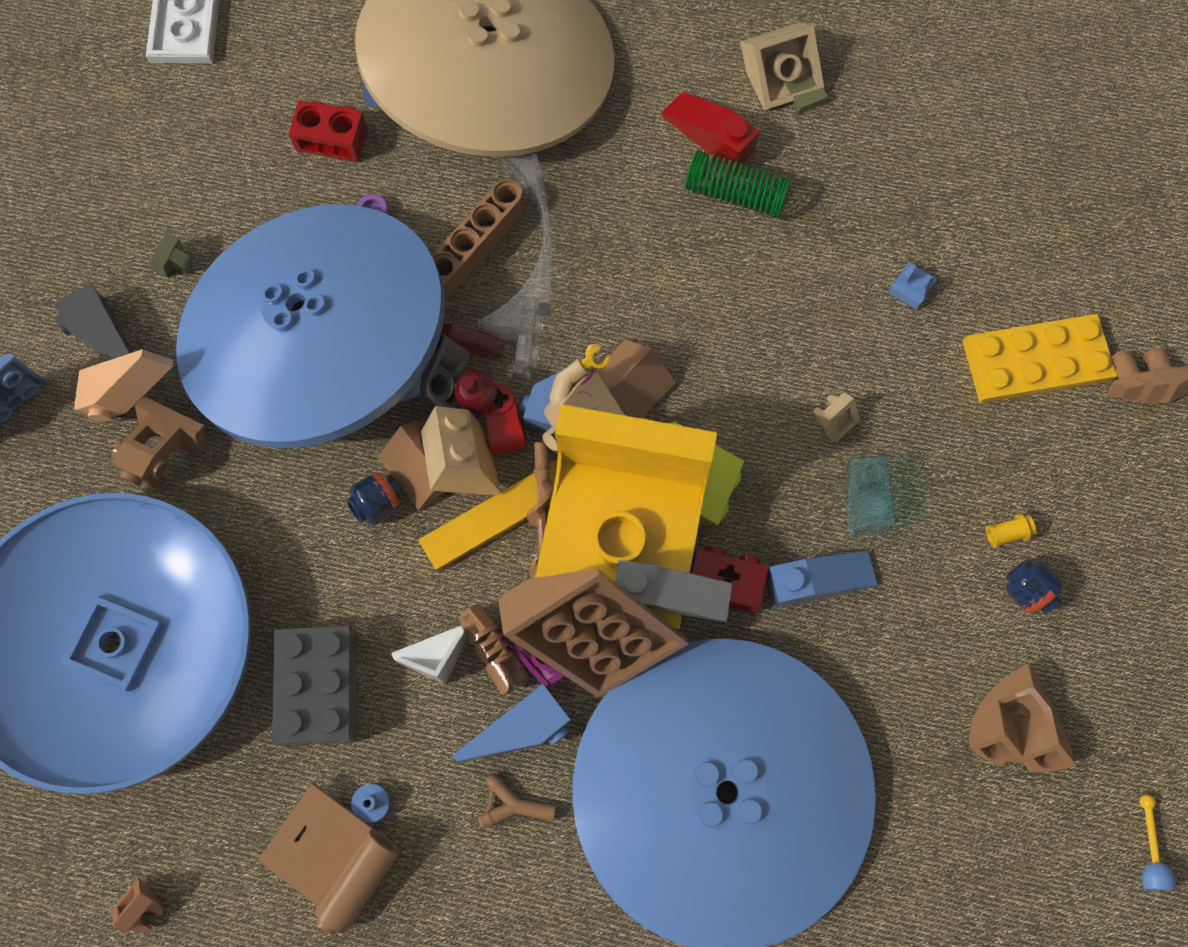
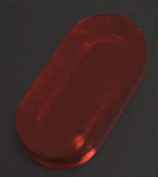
M443 323L441 332L464 347L469 353L491 359L501 357L504 343L498 337L455 324Z

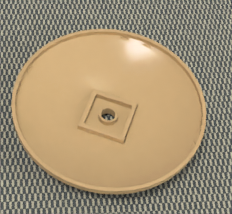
M367 0L361 10L356 27L355 46L358 69L366 88L379 107L392 120L415 136L455 152L486 157H507L534 153L553 147L578 133L595 117L605 102L611 87L615 57L613 43L604 19L590 0ZM490 26L496 30L488 32L482 27Z

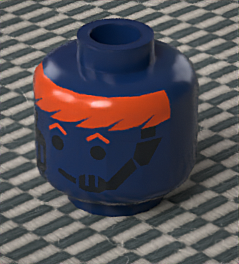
M372 473L350 487V497L346 499V502L359 523L365 521L369 525L374 526L399 510L398 497L402 495V492L392 477L386 479L379 473Z
M1026 559L1013 568L1006 576V579L1009 581L1006 586L1007 593L1026 613H1036L1041 610L1044 614H1047L1062 601L1058 595L1063 589V582L1043 561L1031 562L1029 559Z

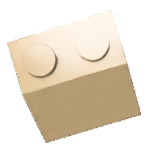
M799 22L740 41L747 76L763 109L767 110L794 101L793 96L824 88L814 25ZM809 73L812 74L817 86L790 94L785 86L786 82L793 81Z
M435 406L421 430L430 491L497 496L500 489L487 431L469 410Z

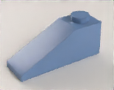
M868 551L808 558L771 566L768 568L765 581L773 609L878 585Z
M542 684L452 756L457 762L462 763L542 746L547 741L553 746L569 733L566 726L571 723V720Z

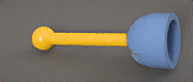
M1143 795L1139 802L1141 807L1145 809L1152 863L1148 864L1142 873L1143 890H1177L1173 871L1167 865L1160 862L1153 814L1156 801L1151 795Z

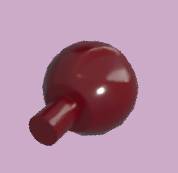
M472 370L459 377L454 392L456 401L461 407L481 413L493 406L497 399L498 389L494 379L489 374L483 371Z

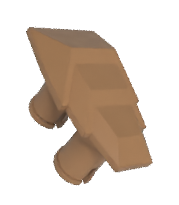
M1154 348L1145 353L1143 360L1149 369L1146 372L1139 371L1133 359V354L1130 351H1120L1111 357L1118 380L1113 381L1107 393L1108 397L1122 398L1123 401H1136L1138 403H1170L1184 397L1188 391V367H1172L1163 348Z

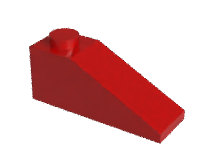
M681 92L661 112V116L706 152H709L711 156L715 153V159L721 156L720 163L726 157L725 167H727L729 160L732 159L731 171L735 161H738L737 171L742 162L744 164L755 152L760 131L735 111Z

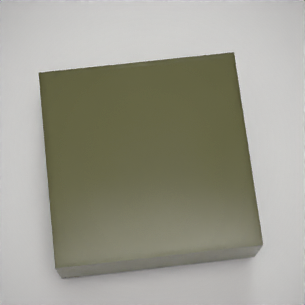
M811 73L785 84L790 94L817 86ZM822 87L793 96L794 101L791 102L796 112L801 114L826 104L829 97Z

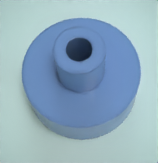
M367 784L360 787L354 793L351 800L352 812L367 823H376L383 820L391 808V797L388 791L380 785Z

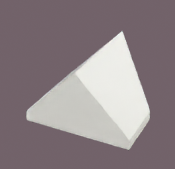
M459 626L392 652V656L400 665L447 684L467 640L464 628Z

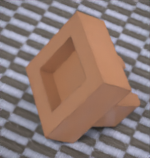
M137 878L112 909L114 927L125 934L129 930L142 934L149 930V923L141 918L142 914L147 911H153L160 916L163 913L162 903L151 892L150 885Z

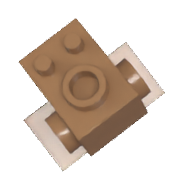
M143 396L135 404L139 425L125 440H120L113 449L111 463L122 471L119 477L125 480L126 483L137 487L142 483L141 490L149 493L151 488L160 492L162 490L160 479L165 475L169 466V462L166 460L167 457L177 448H184L199 456L207 447L205 429L203 424ZM151 437H162L153 448L144 445Z

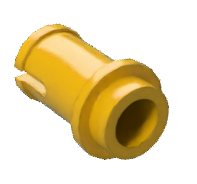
M1021 513L1015 515V519L992 526L989 525L985 529L987 539L993 548L1020 539L1026 542L1031 539V536L1036 535V526L1030 515L1023 516Z

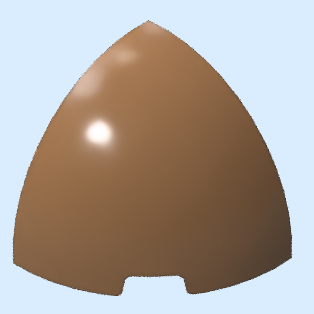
M1029 665L1005 677L982 700L974 714L969 733L970 748L981 758L1000 767H1004L1006 762L1025 764L1029 772H1050L1077 766L1070 742L1057 711L1040 680Z

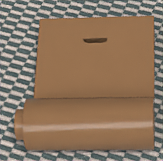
M312 783L257 861L316 904L317 907L314 910L318 918L316 924L326 933L335 935L336 932L345 933L395 863L401 851L389 838L315 783Z

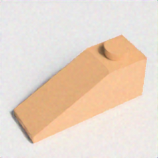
M141 349L79 370L74 410L88 414V418L101 422L110 421L111 417L127 413L173 367V360Z

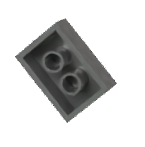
M350 626L274 630L272 744L297 746L358 742V632Z

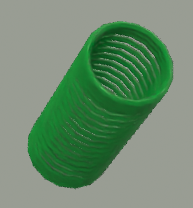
M699 149L695 151L687 173L685 190L693 193L697 190L698 195L703 193L706 196L708 194L709 198L714 195L715 200L718 197L720 201L725 199L726 204L731 199L732 205L736 202L737 207H739L742 203L743 209L748 204V210H751L753 207V211L756 212L759 208L760 214L765 209V216L769 214L770 217L779 218L791 184V177L788 178V176L781 175L774 191L778 177L777 173L774 174L768 190L772 176L770 171L762 189L766 175L765 169L755 191L761 171L758 168L749 191L755 170L753 166L743 190L749 169L748 164L736 192L744 164L743 162L740 164L731 189L738 161H735L724 191L732 165V159H730L718 190L727 161L725 157L713 187L715 175L721 161V156H718L707 187L708 178L716 157L714 153L701 186L710 153L707 152L706 154V151Z

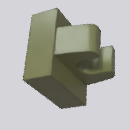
M168 232L164 235L150 260L154 272L165 277L169 275L171 269L186 275L193 264L190 261L191 256L182 251L180 239Z

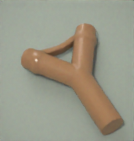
M495 773L489 775L486 779V784L489 786V802L484 814L478 817L481 828L492 827L496 823L515 814L554 821L555 805L519 799L503 782V779ZM494 792L504 804L490 810Z

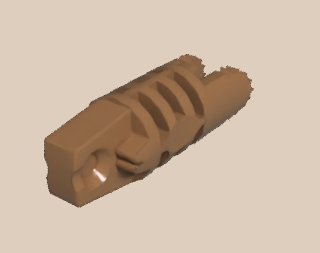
M479 604L467 608L459 616V620L465 630L471 647L475 646L474 652L480 658L481 663L487 665L485 669L499 692L507 695L512 692L513 686L522 687L528 684L530 681L528 674L514 651H509L510 645L504 639V635L497 632L499 630L497 624L493 623Z

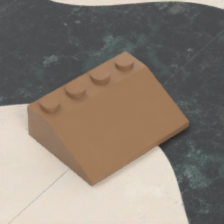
M598 568L527 579L498 598L503 635L597 698L689 644L687 637Z

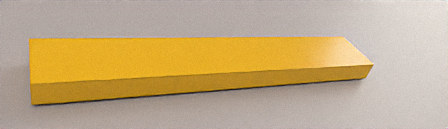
M558 459L549 464V480L553 483V486L555 484ZM534 473L418 540L436 572L527 520V512L537 504V480ZM552 497L547 500L546 508L550 506Z

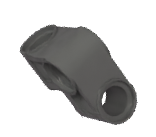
M441 332L434 354L422 373L420 395L415 398L432 409L438 406L470 411L471 409L463 408L458 404L454 392L456 382L468 363L469 351ZM431 380H432V383H433L432 390H431V388H430V382H431Z

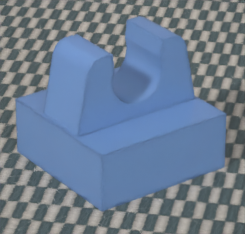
M908 262L888 293L917 310L937 279Z

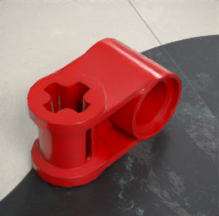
M496 384L498 389L497 399L493 406L485 411L486 430L491 453L495 455L527 448L526 435L516 398L508 386ZM504 398L503 408L497 409L498 399Z

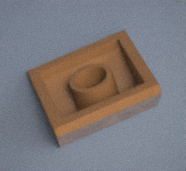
M626 339L610 355L608 365L604 368L596 369L625 416L645 418L676 385L675 379L653 348Z
M428 418L400 426L378 456L379 460L419 512L446 493L443 491H430L421 430Z

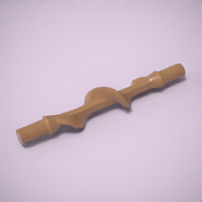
M544 442L534 443L535 469L533 473L537 480V504L527 512L526 518L530 524L538 528V555L533 559L529 569L531 578H535L547 523L546 503L552 497L554 489L553 483L549 480L548 447Z

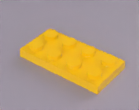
M1098 314L967 335L962 340L979 403L1112 381L1117 377Z

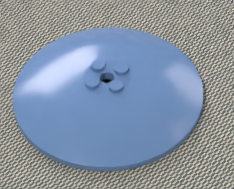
M102 493L72 498L52 505L24 520L0 539V768L3 771L30 785L61 793L94 794L112 792L141 784L165 773L187 758L212 734L234 701L245 674L251 644V612L245 584L236 563L225 546L207 527L185 511L151 497L127 493ZM117 633L120 636L121 644L115 652L107 653L104 646L105 641L110 635Z

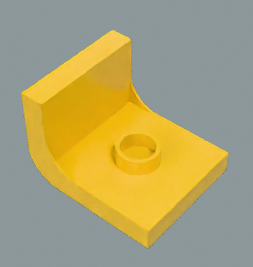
M561 404L555 430L558 448L555 484L535 578L598 568L613 581H616L619 560L656 565L690 573L717 432ZM652 610L679 631L682 615Z

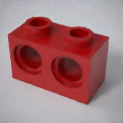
M298 100L288 135L296 152L359 162L368 128L362 111L353 107H336L315 100L311 102Z

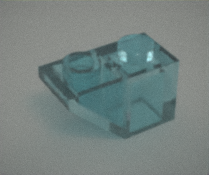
M886 455L852 457L848 460L846 511L850 537L885 535L895 526Z

